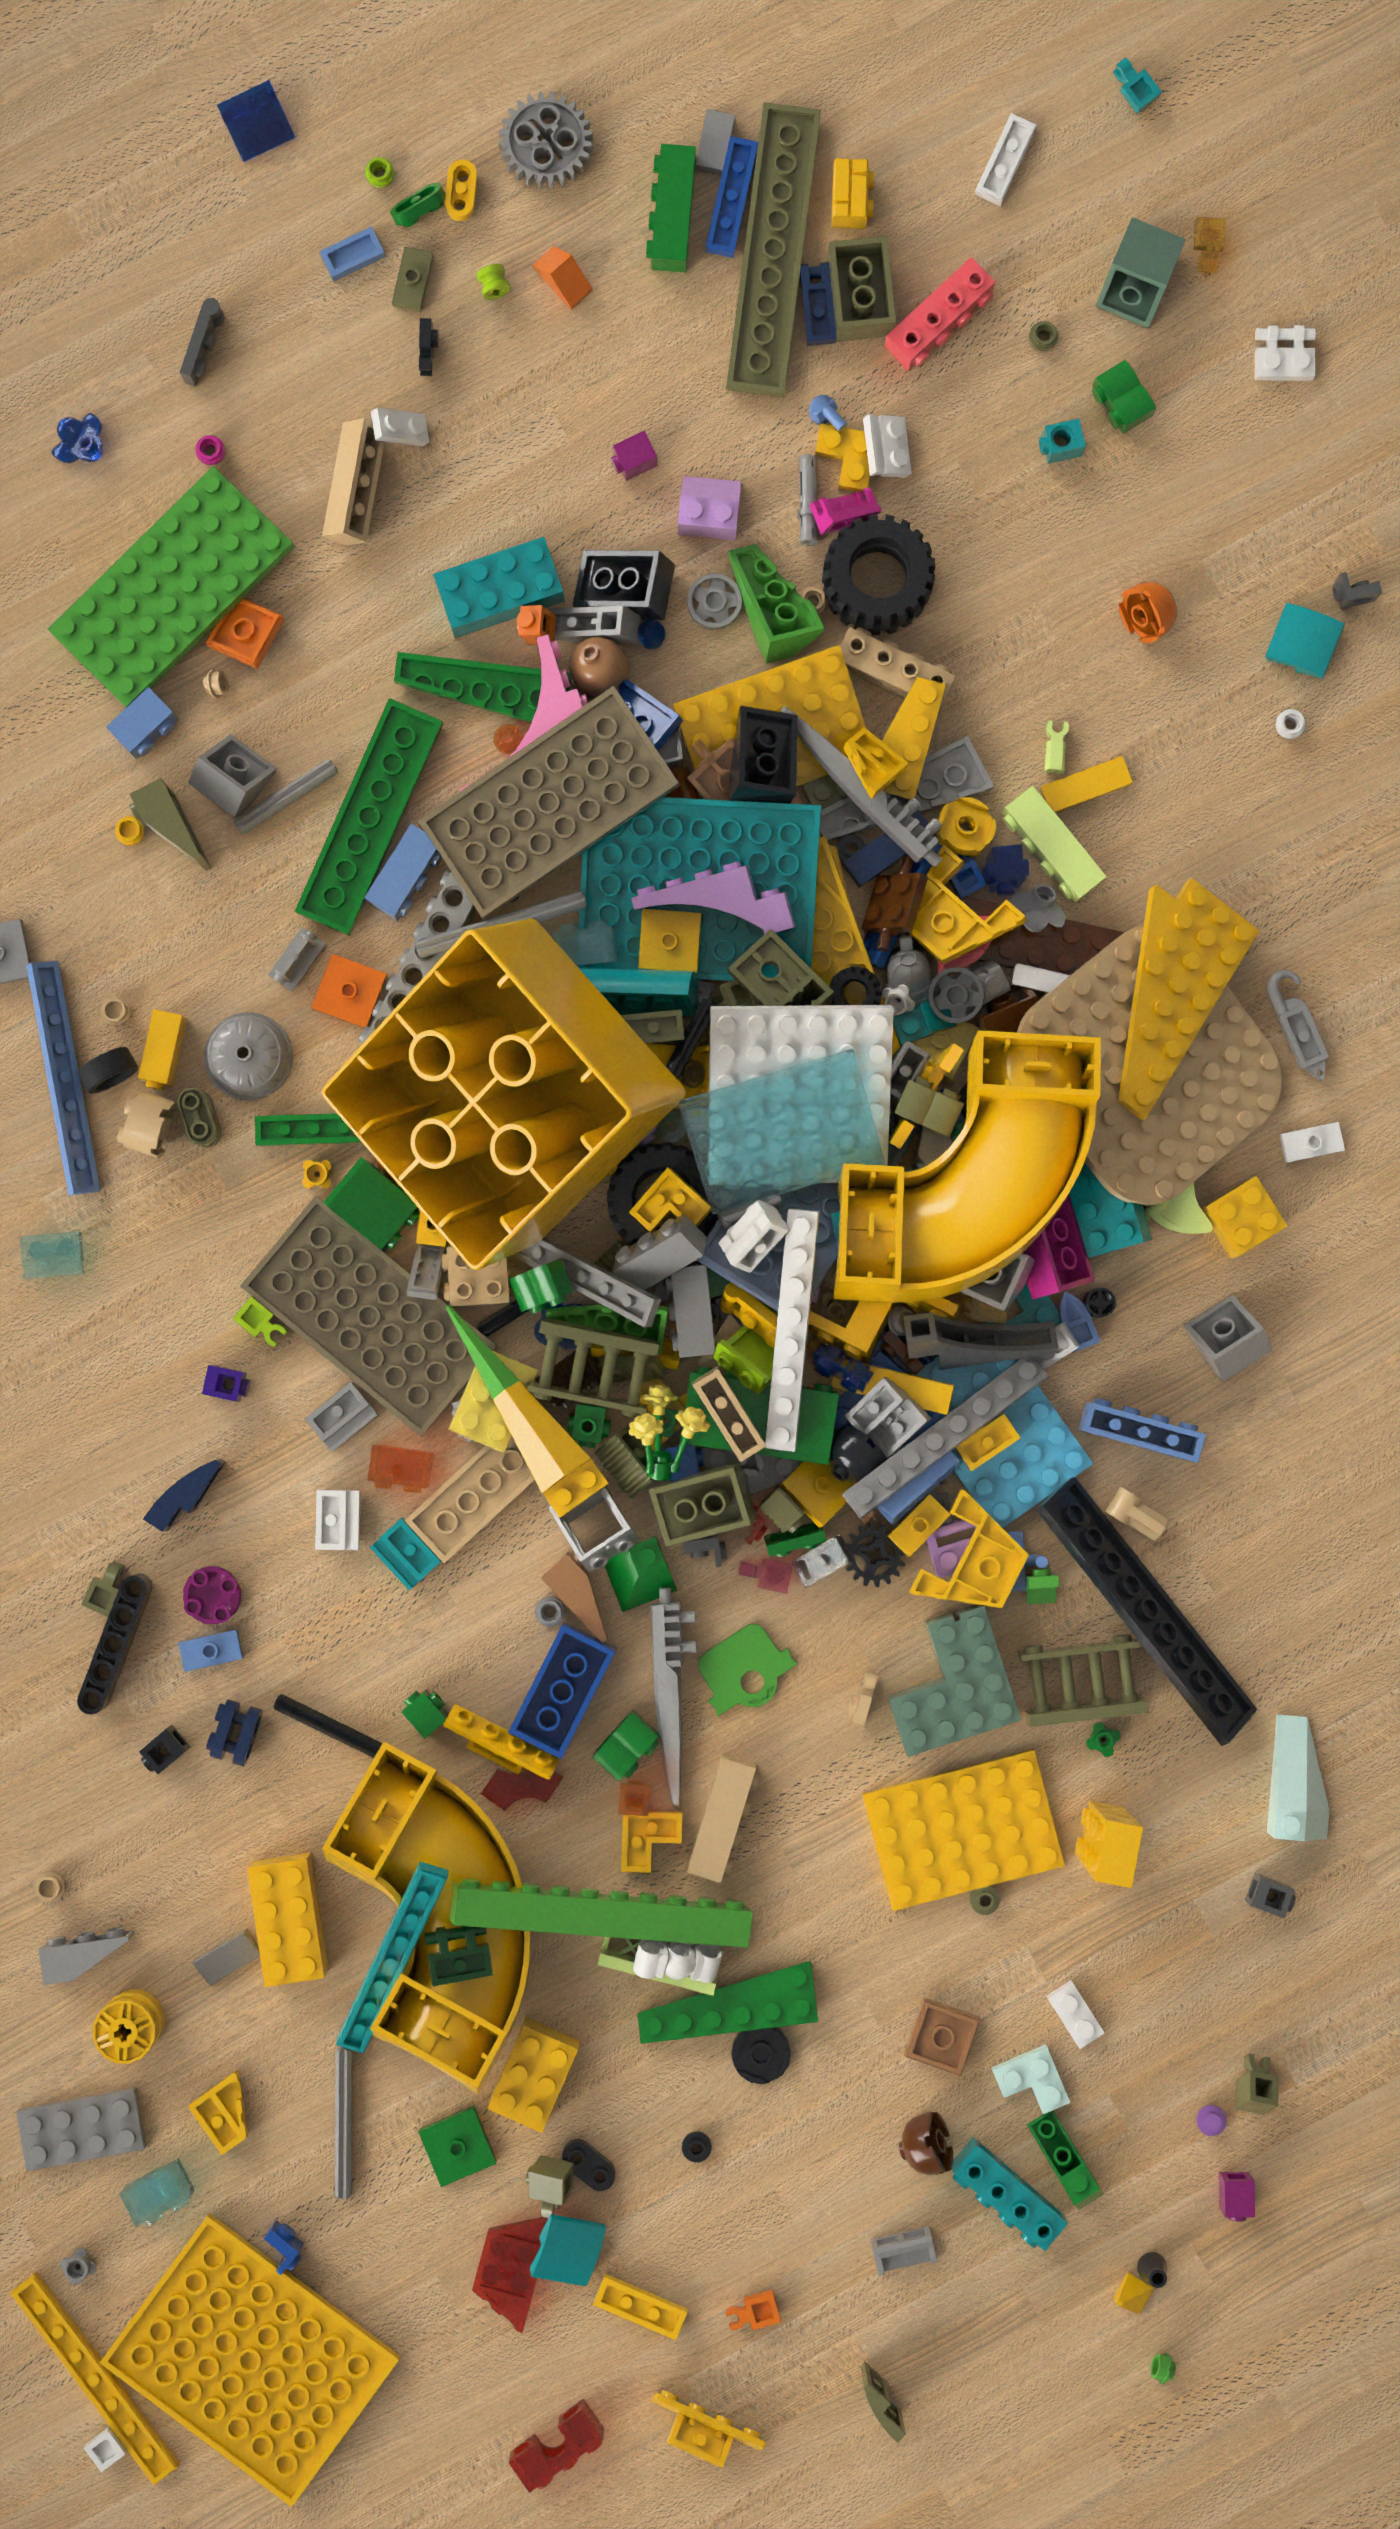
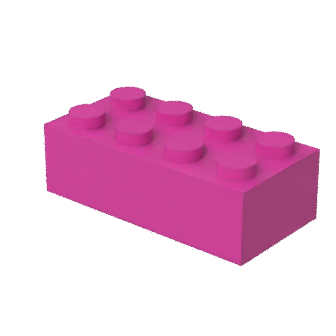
M1068 1194L1046 1229L1023 1252V1254L1036 1260L1027 1279V1286L1032 1300L1095 1281L1072 1201Z

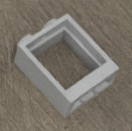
M607 1486L562 1518H559L552 1506L548 1507L579 1561L589 1572L602 1568L609 1559L618 1553L629 1550L633 1543L639 1540ZM605 1500L623 1529L586 1553L569 1523Z

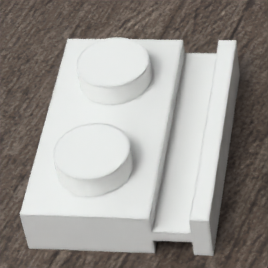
M873 414L864 417L863 422L870 476L877 474L882 477L906 478L911 475L905 417L886 415L876 417Z
M317 1490L315 1550H360L361 1490Z

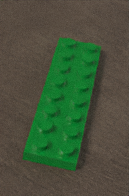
M388 699L297 904L295 913L347 936L351 935L366 901L364 897L374 883L444 724L442 720L393 699Z

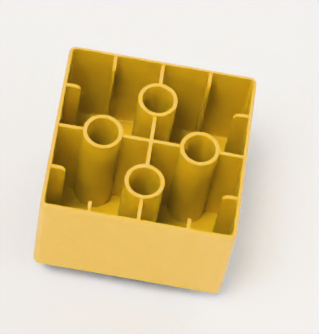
M530 918L467 930L325 1084L322 1089V1095L467 1265L473 1270H480L539 1243L684 1098L685 1089L540 923Z

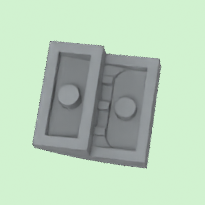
M884 1377L845 1415L854 1428L865 1433L875 1445L881 1448L887 1459L892 1457L932 1419L915 1400L887 1377Z

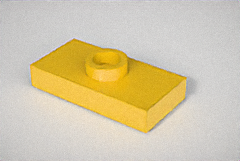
M928 1494L887 1537L907 1557H910L951 1514L931 1494Z

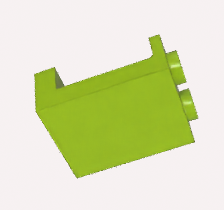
M762 1302L764 1306H766L769 1310H771L775 1315L778 1316V1312L775 1309ZM744 1325L727 1341L722 1339L718 1342L713 1358L720 1367L736 1376L743 1386L759 1395L771 1384L775 1348L769 1346L755 1331Z

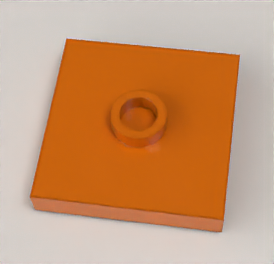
M243 598L215 625L205 644L208 648L258 669L285 619L282 615Z
M331 954L311 1008L365 1028L370 1024L373 1010L379 1000L388 975L360 963Z

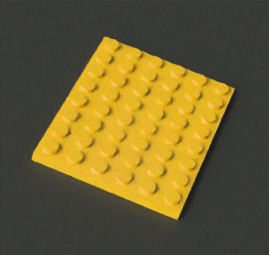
M208 2213L106 2352L100 2364L290 2507H293L400 2359V2355L287 2270L279 2275L276 2272L279 2266L278 2263L211 2213Z

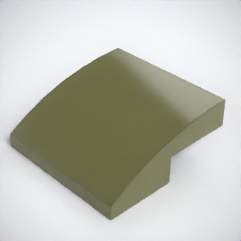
M864 2361L861 2365V2372L867 2400L882 2427L899 2443L906 2435L902 2411L890 2401L887 2381Z

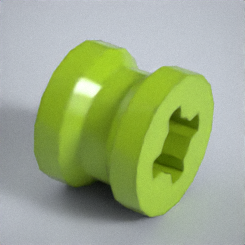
M502 264L485 266L476 274L478 282L483 285L482 294L486 300L501 298L511 290L509 282L504 279L505 270Z

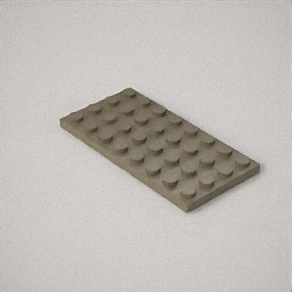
M612 686L418 821L480 916L485 920L679 787L680 784L616 688Z
M315 1196L240 1287L415 1433L423 1437L468 1383L475 1363L446 1309L448 1304L438 1296L437 1300L407 1296L410 1273L324 1205L323 1200ZM459 1314L492 1351L497 1348L495 1343Z

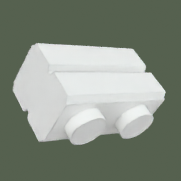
M757 1200L747 1208L746 1213L739 1221L727 1230V1234L720 1240L719 1245L723 1252L726 1253V1257L731 1265L750 1273L786 1235L789 1228L774 1206Z

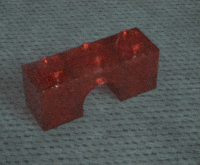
M584 2398L559 2416L558 2429L565 2438L561 2445L557 2447L545 2446L536 2434H533L511 2450L509 2465L529 2493L537 2487L538 2489H543L559 2471H568L577 2463V2458L586 2452L591 2454L601 2446L604 2427Z

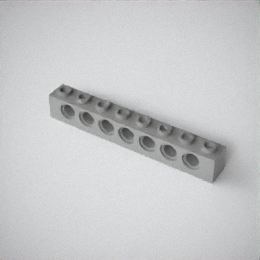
M446 870L440 881L442 889L438 897L433 896L426 909V912L429 914L425 922H419L413 934L415 941L411 949L406 948L399 961L402 966L398 974H393L390 977L386 986V990L389 991L384 1001L379 1000L372 1013L375 1017L370 1027L366 1026L359 1038V1042L362 1044L394 1010L396 999L406 997L416 986L408 983V975L413 971H419L422 973L423 979L448 951L437 953L429 959L421 958L416 949V942L468 926L476 908L451 871ZM454 893L463 896L462 903L456 907L448 905V898ZM440 919H445L449 921V928L442 933L436 932L434 930L435 923Z

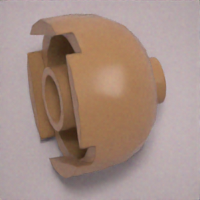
M590 637L576 646L571 655L569 668L576 686L581 691L587 693L588 696L596 698L612 686L618 691V686L623 680L626 681L629 676L630 664L626 653L614 640L605 637Z

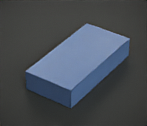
M372 226L319 251L333 282L385 257V253Z

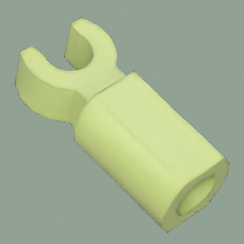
M1049 720L1045 732L1050 741L1046 742L1044 771L1051 774H1062L1065 770L1066 742L1063 741V738L1069 730L1068 722L1064 721L1062 731L1057 733L1053 731V722Z

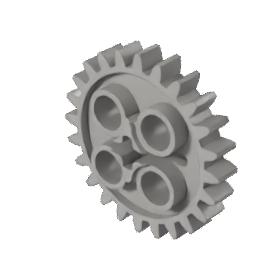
M539 92L538 100L534 101L529 94L527 95L528 103L526 105L518 100V111L509 108L510 119H502L503 127L505 128L499 130L500 139H502L499 141V147L501 151H504L502 153L503 162H508L509 172L516 170V179L518 181L526 176L527 186H530L535 180L540 190L544 182H548L551 190L554 187V181H558L564 187L565 177L575 181L574 170L583 173L582 162H590V157L587 153L593 152V144L590 142L593 140V133L589 130L590 121L589 119L583 120L585 118L583 109L576 111L575 101L566 105L565 95H562L559 101L555 100L554 92L550 93L548 99H544L543 93ZM546 118L555 119L551 124L542 122ZM534 121L537 124L538 129L530 122ZM540 133L543 135V138H544V140H542V141H541ZM523 135L532 136V138L528 141H522L519 139ZM565 140L573 142V144L568 147H563L560 145V143ZM554 152L562 159L561 161L557 160ZM546 157L549 159V161L545 164H540L536 162L539 158Z

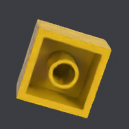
M1257 1176L1247 1179L1201 1207L1230 1259L1239 1257L1287 1227L1286 1222Z

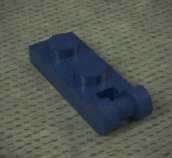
M821 262L819 266L809 267L808 264H801L800 282L807 346L836 343L829 262ZM820 278L821 283H810V279Z

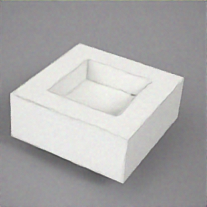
M107 2427L84 2446L85 2451L100 2472H103L127 2452V2449L110 2427Z

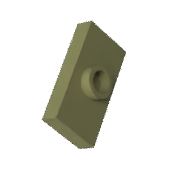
M404 246L392 298V305L394 307L421 312L434 258L433 252Z

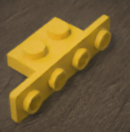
M454 1704L443 1724L444 1727L469 1739L466 1748L518 1775L522 1767L550 1780L560 1758L508 1733V1730L457 1704Z
M662 2390L661 2394L655 2393L652 2395L651 2402L677 2413L666 2442L668 2445L719 2468L724 2467L733 2439L757 2450L765 2449L767 2442L761 2440V2434L746 2427H744L743 2431L732 2427V2420L717 2415L716 2419L705 2414V2408L694 2403H689L688 2406L677 2402L678 2396L668 2391Z

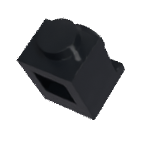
M171 1725L140 1750L139 1753L143 1756L141 1761L149 1771H155L157 1774H160L191 1747L175 1727ZM161 1745H165L169 1750L168 1755L161 1754Z

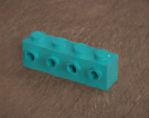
M975 2137L971 2138L953 2160V2179L964 2189H967L968 2186L977 2193L975 2196L977 2200L986 2208L994 2207L1000 2213L998 2217L1008 2227L1013 2228L1015 2225L1022 2231L1021 2237L1031 2247L1035 2248L1038 2245L1046 2251L1068 2225L1065 2215Z

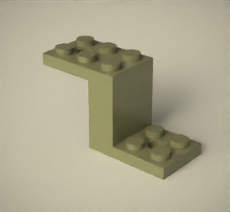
M772 929L727 969V972L761 1006L831 1005L834 991ZM765 965H774L779 973L774 978H767L762 974L761 970Z

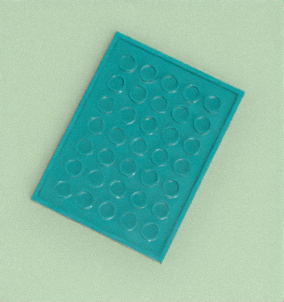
M661 798L582 852L580 891L584 893L587 906L579 910L578 968L642 969L638 968L642 909L702 913L697 979L735 980L727 972L728 967L764 935L763 929L736 915L698 905H654L634 910L631 898L638 896L637 890L654 886L655 890L658 891L667 888L665 882L683 877V881L686 883L695 880L694 874L711 869L714 875L724 872V865L740 861L741 867L749 865L758 900L762 899L761 892L778 888L779 893L787 892L796 927L776 932V934L812 969L822 806ZM765 965L761 970L762 974L767 978H774L779 973L774 965Z

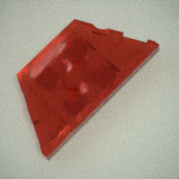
M546 2217L488 2228L472 2288L474 2293L482 2300L488 2301L491 2308L499 2315L502 2314L514 2325V2329L520 2333H523L537 2278L531 2277L530 2266L541 2247L539 2236L548 2220Z

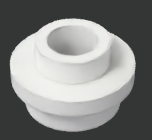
M1285 710L1276 719V730L1283 738H1297L1305 729V719L1297 710ZM1287 720L1292 721L1294 729H1288L1285 726V722Z

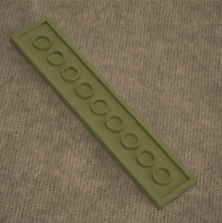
M765 102L763 104L726 390L784 398L821 117L820 109Z

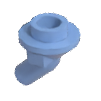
M819 395L811 402L809 415L814 423L820 425L821 423L826 424L830 422L838 431H841L847 425V422L836 411L838 407L835 400L829 396Z

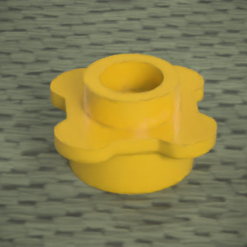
M309 1159L303 1163L305 1178L302 1180V1184L304 1187L310 1189L313 1186H321V1188L327 1189L331 1186L332 1181L329 1179V1171L332 1169V1164L328 1160L313 1162ZM318 1171L320 1173V1176L315 1177V1172Z

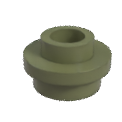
M1040 321L1034 324L1029 333L1030 344L1039 351L1052 349L1058 340L1057 328L1048 321ZM1046 334L1048 340L1041 341L1038 335Z
M987 1886L972 1890L970 1904L975 1912L981 1915H989L995 1912L999 1906L1000 1897L994 1887ZM984 1895L990 1897V1902L987 1905L980 1904V1898Z

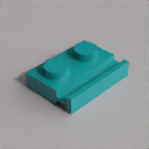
M402 1517L373 1543L370 1549L410 1591L441 1560Z

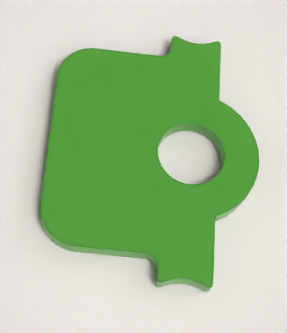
M758 1624L746 1625L704 1653L698 1662L700 1673L714 1693L708 1702L714 1706L717 1716H720L738 1703L748 1707L764 1705L776 1692L777 1677L797 1665V1662L790 1656L788 1648L779 1651L764 1628ZM748 1671L761 1673L764 1677L762 1690L754 1694L746 1692L741 1686L742 1676Z

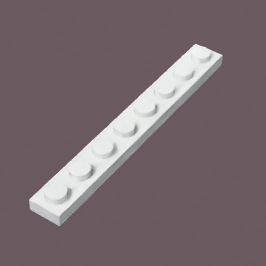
M788 1209L787 1226L789 1231L785 1236L765 1448L796 1451L819 1211Z

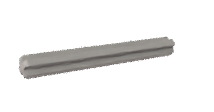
M343 2047L336 2050L335 2197L339 2199L350 2198L352 2194L353 2050Z

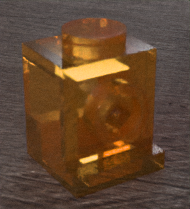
M633 1780L627 1781V1784L620 1783L618 1814L648 1816L650 1785H645V1782Z

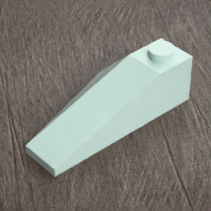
M1277 1714L1267 1833L1274 1839L1295 1841L1327 1839L1330 1809L1308 1718Z

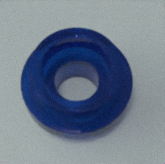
M646 620L639 625L638 638L645 648L650 650L656 649L665 640V629L660 622Z

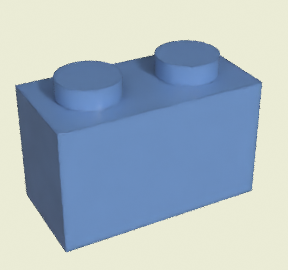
M148 687L106 728L137 759L140 755L145 756L154 747V742L161 735L166 736L174 729L178 718Z

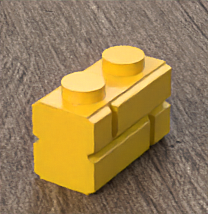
M836 158L834 160L831 227L866 228L867 218H873V199H868V189L873 190L874 171H869V161L867 159L850 160Z

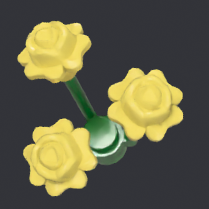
M655 1385L654 1387L650 1386L649 1394L641 1395V1399L648 1401L653 1406V1415H656V1417L649 1413L637 1416L634 1422L629 1423V1435L641 1439L642 1444L645 1445L646 1473H648V1476L654 1480L666 1481L672 1478V1473H679V1463L689 1439L693 1438L695 1432H707L711 1425L705 1420L706 1415L702 1409L688 1407L685 1411L679 1410L675 1418L684 1427L681 1433L683 1438L673 1460L671 1453L662 1451V1426L664 1425L662 1415H665V1406L678 1400V1396L671 1393L669 1386ZM655 1437V1452H652L653 1438Z

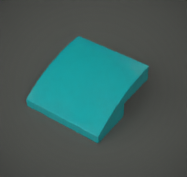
M1286 602L1266 652V660L1294 667L1298 673L1324 679L1345 624L1322 613Z
M550 2214L539 2236L541 2247L530 2266L531 2277L587 2286L602 2247L606 2231L605 2224Z

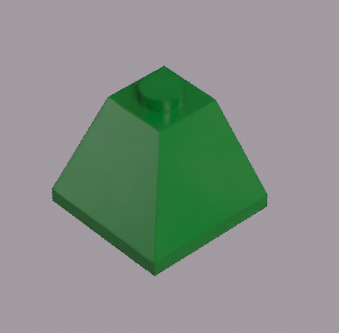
M656 1535L633 1544L629 1550L618 1553L609 1559L605 1565L622 1612L659 1598V1588L670 1587L671 1593L677 1591Z

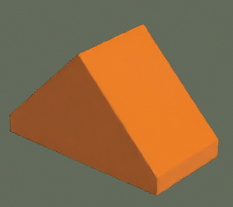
M555 246L532 265L533 269L570 309L575 307L593 291L573 256Z

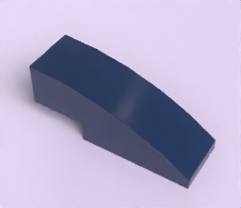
M919 810L911 815L914 819L916 818L920 821V825L923 828L928 824ZM883 833L843 862L842 865L858 888L901 862L903 856L906 857L908 854L886 833Z
M222 1459L214 1460L182 1477L153 1504L143 1520L162 1532L168 1531L182 1509L187 1513L196 1510L226 1461Z

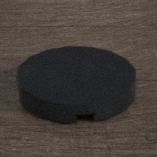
M777 2027L738 2032L733 2040L731 2051L732 2061L739 2075L747 2081L757 2084L770 2083V2081L781 2077L789 2066L791 2055L788 2039L782 2030Z

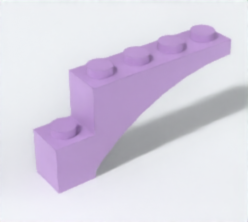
M740 861L724 865V872L714 875L711 869L694 874L695 880L684 883L683 877L665 882L667 888L658 891L655 890L654 886L637 890L638 896L631 898L634 910L667 904L698 905L718 909L755 924L763 929L764 935L770 929L776 933L796 927L787 892L779 893L778 888L761 892L762 899L758 900L749 865L741 867Z

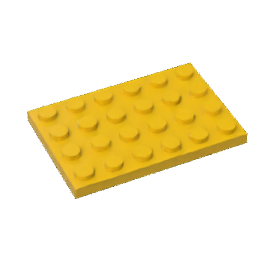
M840 645L672 703L674 712L680 715L683 720L679 727L694 770L698 768L702 759L690 746L695 743L703 751L695 742L700 738L710 751H713L723 745L729 738L734 741L740 706L782 712V707L785 706L822 735L847 758L848 756L843 749L847 740L863 727L866 728ZM797 735L796 786L823 777L828 773Z
M1034 1749L862 1793L892 1911L1065 1866Z

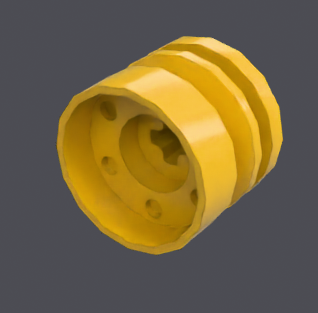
M127 1989L118 1993L97 2014L93 2023L92 2038L96 2049L105 2059L117 2064H130L140 2060L158 2041L165 2027V2013L161 2002L153 1994L142 1989ZM123 2024L126 2029H131L129 2035L126 2030H121Z

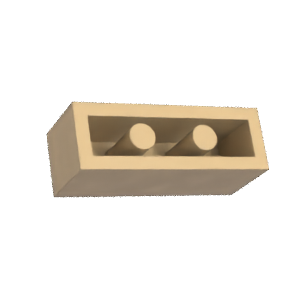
M718 1366L692 1381L694 1389L740 1462L766 1447L763 1438Z

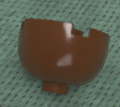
M926 2112L912 2118L906 2124L902 2134V2141L899 2143L901 2157L907 2160L915 2171L928 2176L948 2172L953 2166L952 2146H946L944 2136L949 2137L950 2135L943 2118L938 2112Z

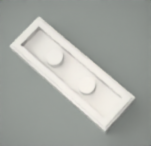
M1013 113L1010 114L974 195L1001 207L1037 129V124Z

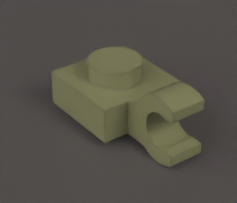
M116 1561L109 1563L102 1579L98 1577L92 1579L81 1605L108 1617L119 1590L115 1583L125 1565Z

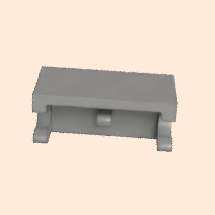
M929 2226L871 2239L879 2276L885 2275V2271L929 2261H931V2264L937 2263Z

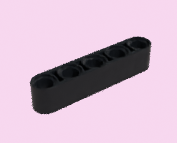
M139 1573L129 1576L122 1581L78 1695V1707L85 1714L92 1715L100 1712L108 1706L152 1592V1581L145 1574ZM133 1580H137L142 1584L143 1590L140 1596L134 1595L130 1590V1584ZM122 1608L128 1609L132 1614V1620L129 1624L124 1623L120 1619L119 1614ZM111 1636H116L121 1641V1649L119 1651H114L109 1646ZM100 1664H105L109 1667L111 1672L109 1679H104L99 1675L98 1669ZM90 1692H94L99 1696L100 1704L98 1707H94L88 1702V1694Z

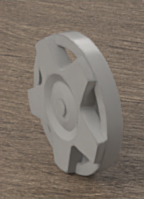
M716 573L704 575L697 579L689 590L687 597L688 610L694 621L705 628H725L733 623L740 613L742 606L740 589L731 578ZM712 580L708 588L700 586L702 583ZM725 583L730 585L735 593L727 592L725 590ZM692 597L699 603L695 611L692 606ZM736 607L734 613L729 617L728 610ZM713 618L716 623H710L705 620Z

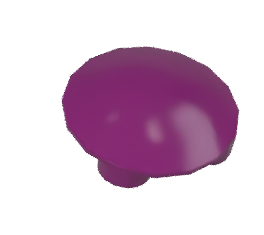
M206 1566L196 1570L187 1579L183 1588L184 1610L188 1615L204 1624H219L228 1621L237 1612L241 1603V1588L238 1580L230 1571L218 1566Z

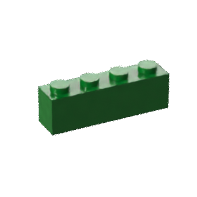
M661 143L660 155L655 154L653 173H658V183H652L651 202H656L655 212L650 211L649 230H653V240H647L646 258L651 259L652 270L686 273L696 146Z

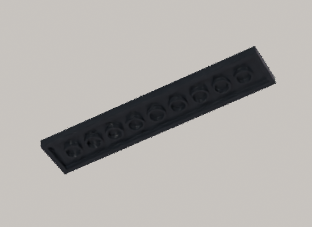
M1075 1477L1070 1478L1048 1497L1036 1511L1221 1746L1230 1743L1258 1709Z

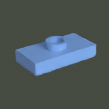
M238 1629L178 1643L184 1672L244 1658Z

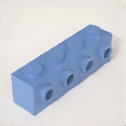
M1095 1398L1094 1403L1085 1402L1078 1430L1183 1460L1199 1462L1206 1434L1197 1432L1198 1426L1185 1422H1180V1426L1168 1424L1169 1418L1152 1414L1151 1419L1139 1416L1141 1410L1123 1406L1121 1411L1111 1408L1112 1402Z

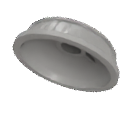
M258 1013L235 1014L220 1022L208 1037L204 1051L206 1071L214 1085L228 1096L240 1100L261 1099L275 1092L288 1077L292 1066L291 1043L282 1027L269 1017ZM240 1049H248L249 1054L246 1058L239 1057Z

